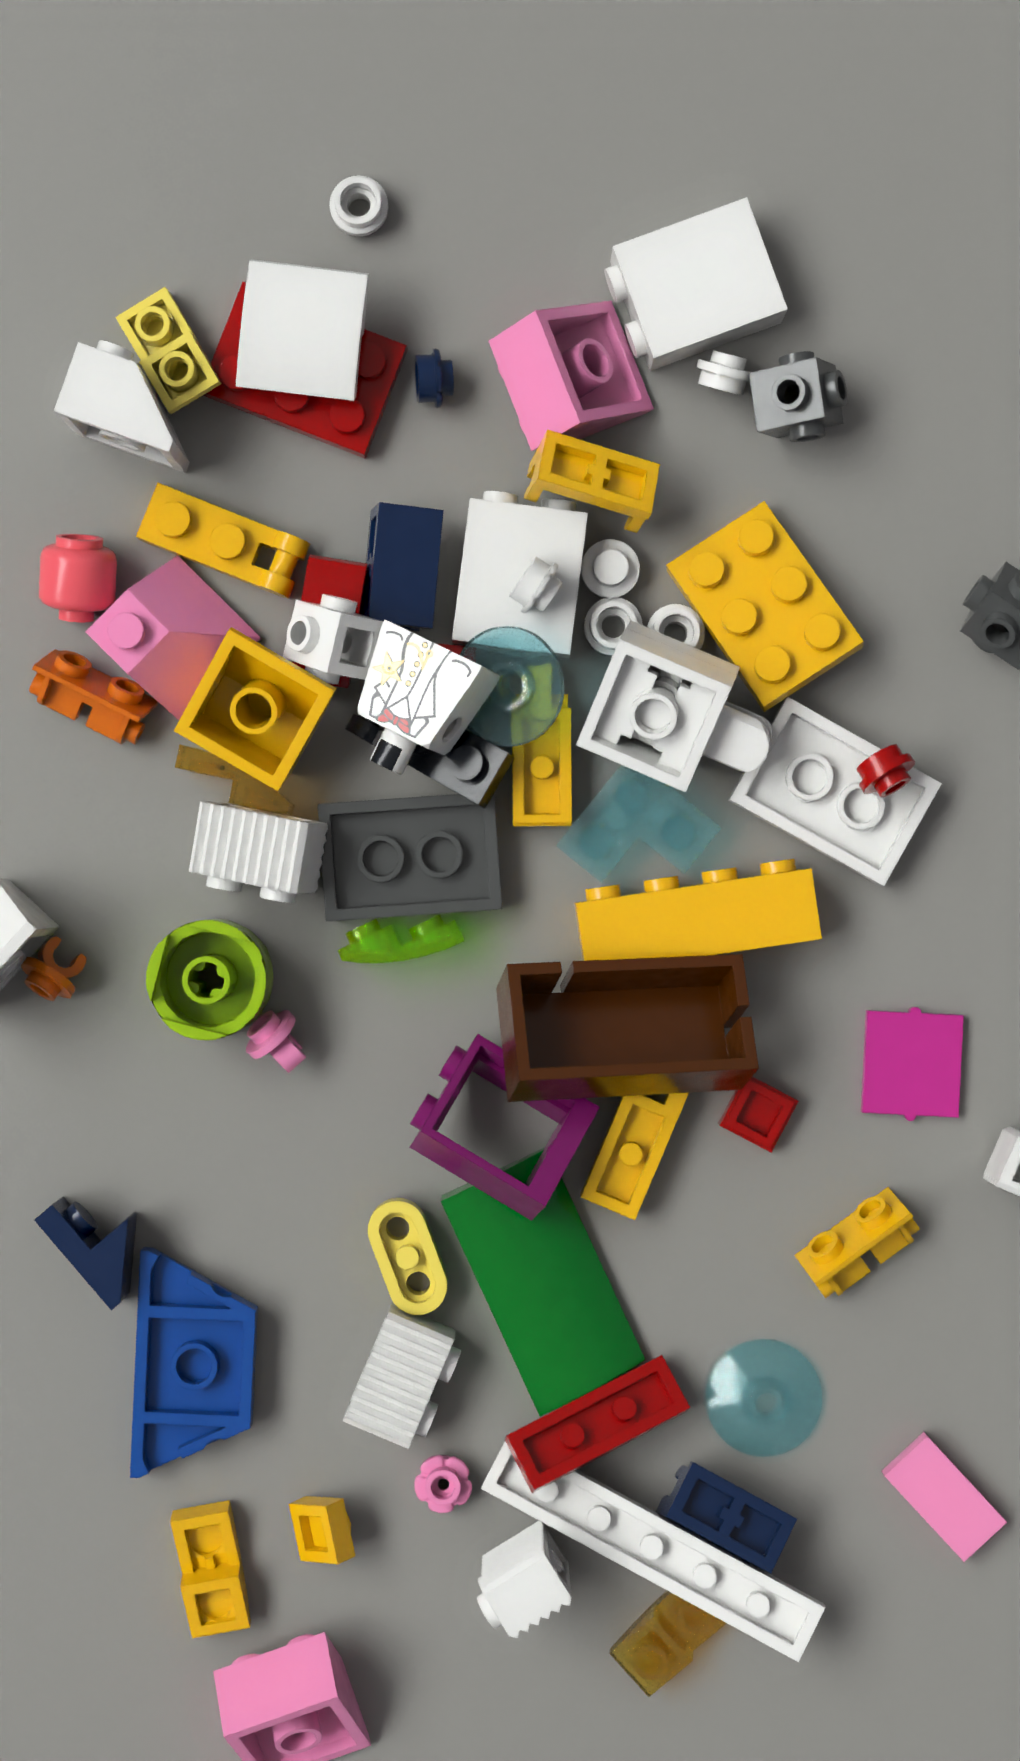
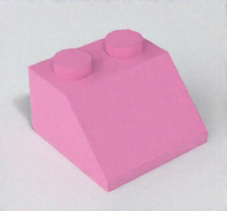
M611 300L535 310L488 341L496 359L499 373L505 382L518 415L520 427L527 438L531 451L537 450L547 429L577 439H583L644 415L654 409Z
M325 1632L317 1635L306 1634L295 1637L286 1646L263 1654L241 1656L234 1660L231 1665L213 1671L223 1736L242 1761H329L371 1746L369 1733L342 1657Z

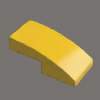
M230 1500L172 1510L170 1524L182 1571L180 1588L192 1638L250 1628L251 1619L247 1589Z

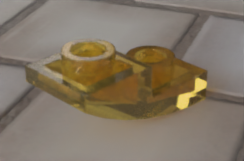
M666 1590L623 1633L610 1648L609 1654L645 1694L650 1697L693 1661V1651L727 1623Z

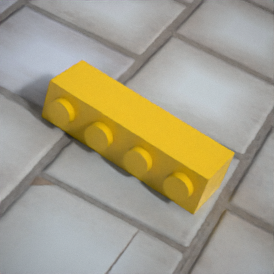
M795 859L760 863L761 875L738 878L737 868L733 867L701 872L703 884L683 887L679 885L678 876L643 881L645 892L621 895L620 884L585 889L586 901L574 902L582 960L708 956L822 939L812 868L796 870Z

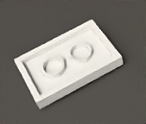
M789 697L785 698L771 722L773 736L766 759L753 771L743 772L728 801L877 885L885 886L942 783L912 767L908 771L911 780L893 794L882 798L877 791L871 794H864L859 787L862 778L856 769L864 760L881 749Z

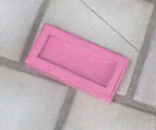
M925 1432L920 1434L881 1471L887 1480L963 1562L971 1557L1007 1523L1004 1517Z

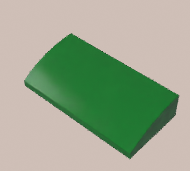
M544 1148L499 1169L525 1184ZM562 1177L546 1207L532 1221L469 1183L442 1195V1206L540 1417L599 1388L646 1360Z

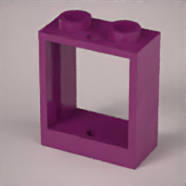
M477 1034L467 1050L457 1045L455 1046L438 1075L448 1081L437 1099L428 1093L411 1120L410 1125L419 1129L410 1148L532 1221L546 1207L600 1107L586 1098L522 1101L558 1123L526 1183H522L438 1132L440 1125L471 1072L476 1073L507 1092L502 1048Z

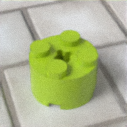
M224 919L198 920L178 927L158 943L147 966L146 989L156 1011L171 1030L191 1039L216 1040L232 1035L247 1027L262 1013L272 993L273 967L267 947L246 927ZM212 964H215L217 966V975L224 978V985L214 988L209 994L205 992L206 982L198 979V972L209 969Z

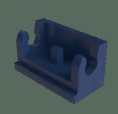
M379 502L371 509L366 554L368 569L361 615L383 622L384 620L390 621L408 631L430 630L433 628L444 510Z
M692 1461L688 1467L682 1465L675 1474V1478L678 1480L670 1496L662 1497L656 1513L761 1570L772 1573L797 1518Z

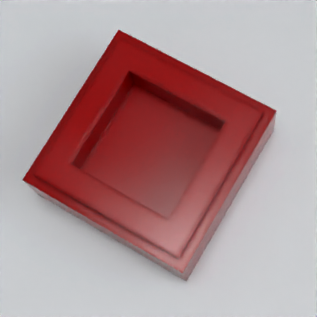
M752 1076L741 1090H735L718 1124L772 1153L799 1101Z

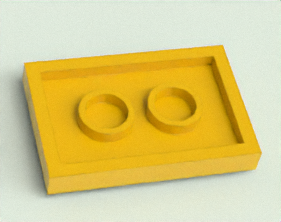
M765 501L666 564L667 573L692 609L699 615L705 628L728 661L740 667L738 671L739 677L764 712L863 648V639Z

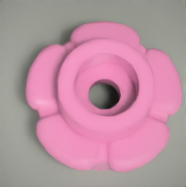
M434 1455L422 1463L420 1467L421 1474L416 1476L414 1481V1489L418 1499L426 1501L430 1510L437 1513H449L457 1504L463 1505L467 1502L472 1492V1482L468 1480L469 1469L461 1459L455 1456ZM446 1479L449 1482V1486L446 1489H441L438 1486L439 1480Z

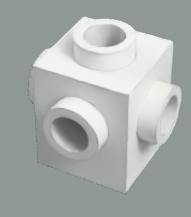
M322 594L320 604L296 600L292 618L287 628V640L283 657L305 665L306 671L330 684H338L340 675L365 680L383 621L355 613L358 602L333 595Z

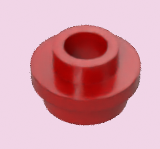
M897 744L885 747L868 757L857 767L856 771L862 778L859 787L864 794H871L877 791L881 798L889 796L904 787L911 780L908 771L915 765V760L910 753L903 754Z

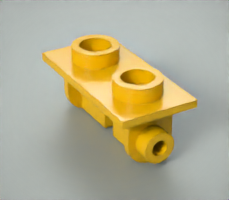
M887 1187L876 1196L861 1202L853 1213L831 1229L816 1235L809 1242L808 1246L794 1256L825 1298L834 1292L840 1296L846 1289L871 1272L861 1258L863 1254L870 1250L877 1261L882 1264L902 1248L913 1243L912 1235L919 1231L920 1228L910 1211Z

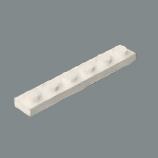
M506 1441L481 1487L482 1490L797 1662H799L826 1608L824 1603L579 1470L532 1493Z

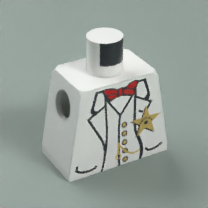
M384 620L357 706L359 715L385 727L370 760L402 775L417 744L446 755L451 751L493 691L501 676L413 632Z

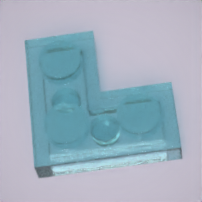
M620 765L557 843L556 847L600 883L604 881L637 838L682 874H685L720 831L721 827L669 785Z

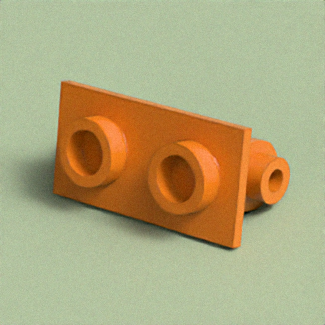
M54 649L35 663L32 670L38 673L30 685L29 692L38 696L37 703L74 721L79 717L85 703L92 707L85 726L121 745L125 741L134 745L138 742L145 728V723L141 722V720L159 703L153 697L145 694L144 689L138 683L124 677H111L93 668L87 658L72 651H58Z

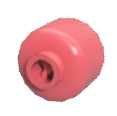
M86 534L56 535V543L45 546L40 555V600L43 604L58 609V618L60 620L80 623L93 622L94 612L106 610L115 602L116 554L111 549L103 546V538Z

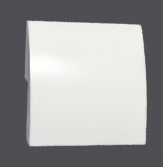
M254 259L249 260L241 319L236 387L354 401L357 395L361 338L365 328L369 273Z

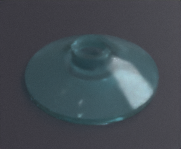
M515 626L491 628L472 638L459 655L495 672L501 677L467 727L475 735L491 744L506 747L523 745L542 736L558 717L564 698L563 671L554 651L537 634ZM514 674L521 678L523 690L519 696L515 695L510 689V679Z
M755 1339L734 1346L716 1362L707 1380L705 1404L713 1428L728 1445L748 1455L768 1457L780 1455L794 1449L810 1435L820 1416L822 1390L815 1369L801 1352L781 1341ZM764 1393H771L777 1399L775 1407L768 1412H761L755 1407L756 1399Z

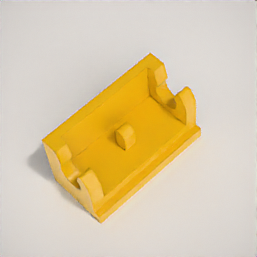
M547 429L529 464L527 478H531V482L526 489L524 499L537 502L543 490L630 516L625 523L624 529L637 533L644 521L648 520L652 514L660 464Z

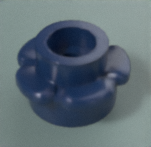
M436 348L433 349L431 355H415V387L418 403L434 402L435 407L440 408L443 403V396H453L454 393L452 360H441L440 351Z

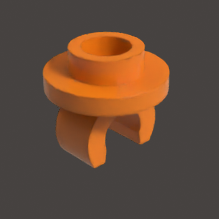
M57 936L49 939L41 946L38 952V959L26 957L21 964L22 970L28 975L24 981L26 986L49 1001H54L57 996L71 998L76 988L69 979L78 975L83 970L87 960L86 956L79 954L71 961L69 967L63 968L58 966L53 958L54 950L61 942V939Z

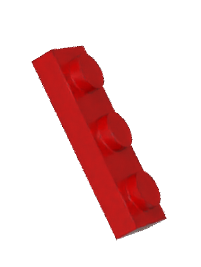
M660 1355L506 1435L505 1441L531 1492L534 1493L686 1413L690 1406L665 1359Z

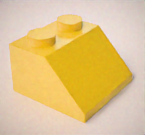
M231 627L196 688L174 732L274 790L279 791L291 775L316 731L337 688Z

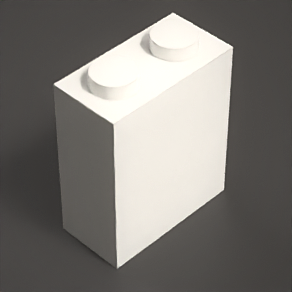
M747 197L613 246L610 259L611 267L604 269L615 303L624 300L632 321L624 325L630 348L635 358L645 356L650 371L781 324L788 310Z
M484 491L483 499L470 498L452 633L453 645L474 646L483 650L569 660L588 513L576 511L577 503L562 499H542L541 507L518 504L517 495L500 491ZM536 556L550 566L556 562L558 569L553 576L563 583L543 612L534 606L527 613L521 612L523 606L509 597L526 569Z

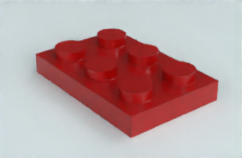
M242 281L211 361V365L221 385L203 396L366 459L407 354V345L364 329V334L361 338L357 395L354 401L236 387L238 349L246 283Z

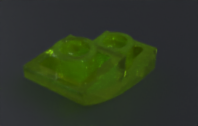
M438 914L408 929L413 940L403 944L394 923L381 929L376 918L345 933L349 945L337 951L341 960L347 962H398L446 950L466 941V938L456 919L444 924L441 915Z

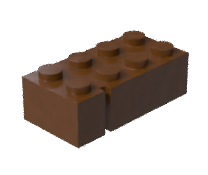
M743 954L573 961L560 984L561 993H552L562 974L561 962L507 964L496 987L508 1102L741 1090L759 1069L752 1017H741L750 1006ZM724 1028H731L725 1036Z

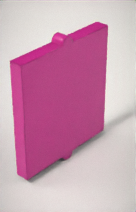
M910 1007L908 1012L866 1010L861 1112L903 1115L908 1121H913L916 1115L959 1118L964 1015L921 1013L918 1007Z

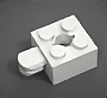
M630 620L618 641L576 745L686 792L702 755L735 770L751 772L758 768L766 759L773 734L771 724L766 718L726 701L738 674L739 666Z

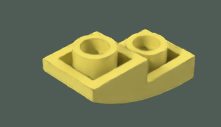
M163 287L115 317L141 360L139 363L170 414L175 413L221 385L195 334L166 287Z

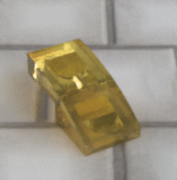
M179 744L175 768L233 780L228 803L293 816L295 805L280 790H274L212 753Z

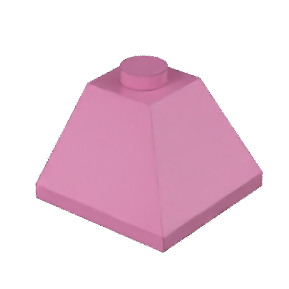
M178 555L128 588L85 631L133 680L178 720H180L229 628L236 629L256 642L262 639Z

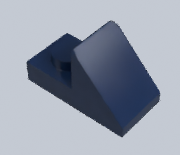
M64 1197L57 1200L34 1219L110 1310H113L130 1293L137 1221L136 1211L102 1240L94 1233L98 1226L91 1214L76 1201L70 1205Z

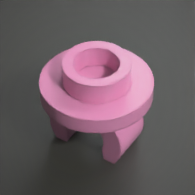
M270 1010L261 1015L247 1031V1036L250 1040L246 1046V1052L253 1059H259L270 1053L290 1073L306 1058V1055L301 1051L302 1046L290 1034L295 1025L296 1017L289 1010H283L277 1014Z

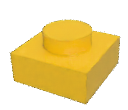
M305 1496L289 1503L300 1561L340 1564L355 1557L351 1536V1522L346 1512L344 1498Z

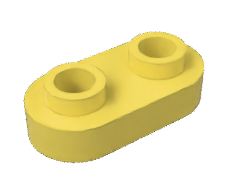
M391 1198L382 1202L376 1207L370 1217L368 1238L393 1303L405 1313L412 1315L430 1313L443 1302L447 1292L448 1277L426 1216L416 1203L405 1198ZM394 1217L404 1218L409 1224L408 1233L401 1237L392 1235L387 1228L388 1221ZM422 1272L429 1278L430 1285L423 1291H415L409 1286L408 1277L412 1273Z

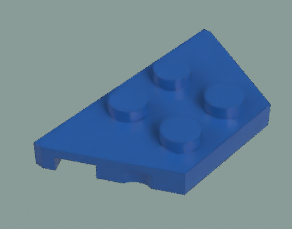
M143 1247L140 1250L130 1478H140L147 1475L156 1467L179 1457L183 1459L203 1450L206 1445L219 1439L225 1440L246 1431L253 1424L258 1306L153 1247Z

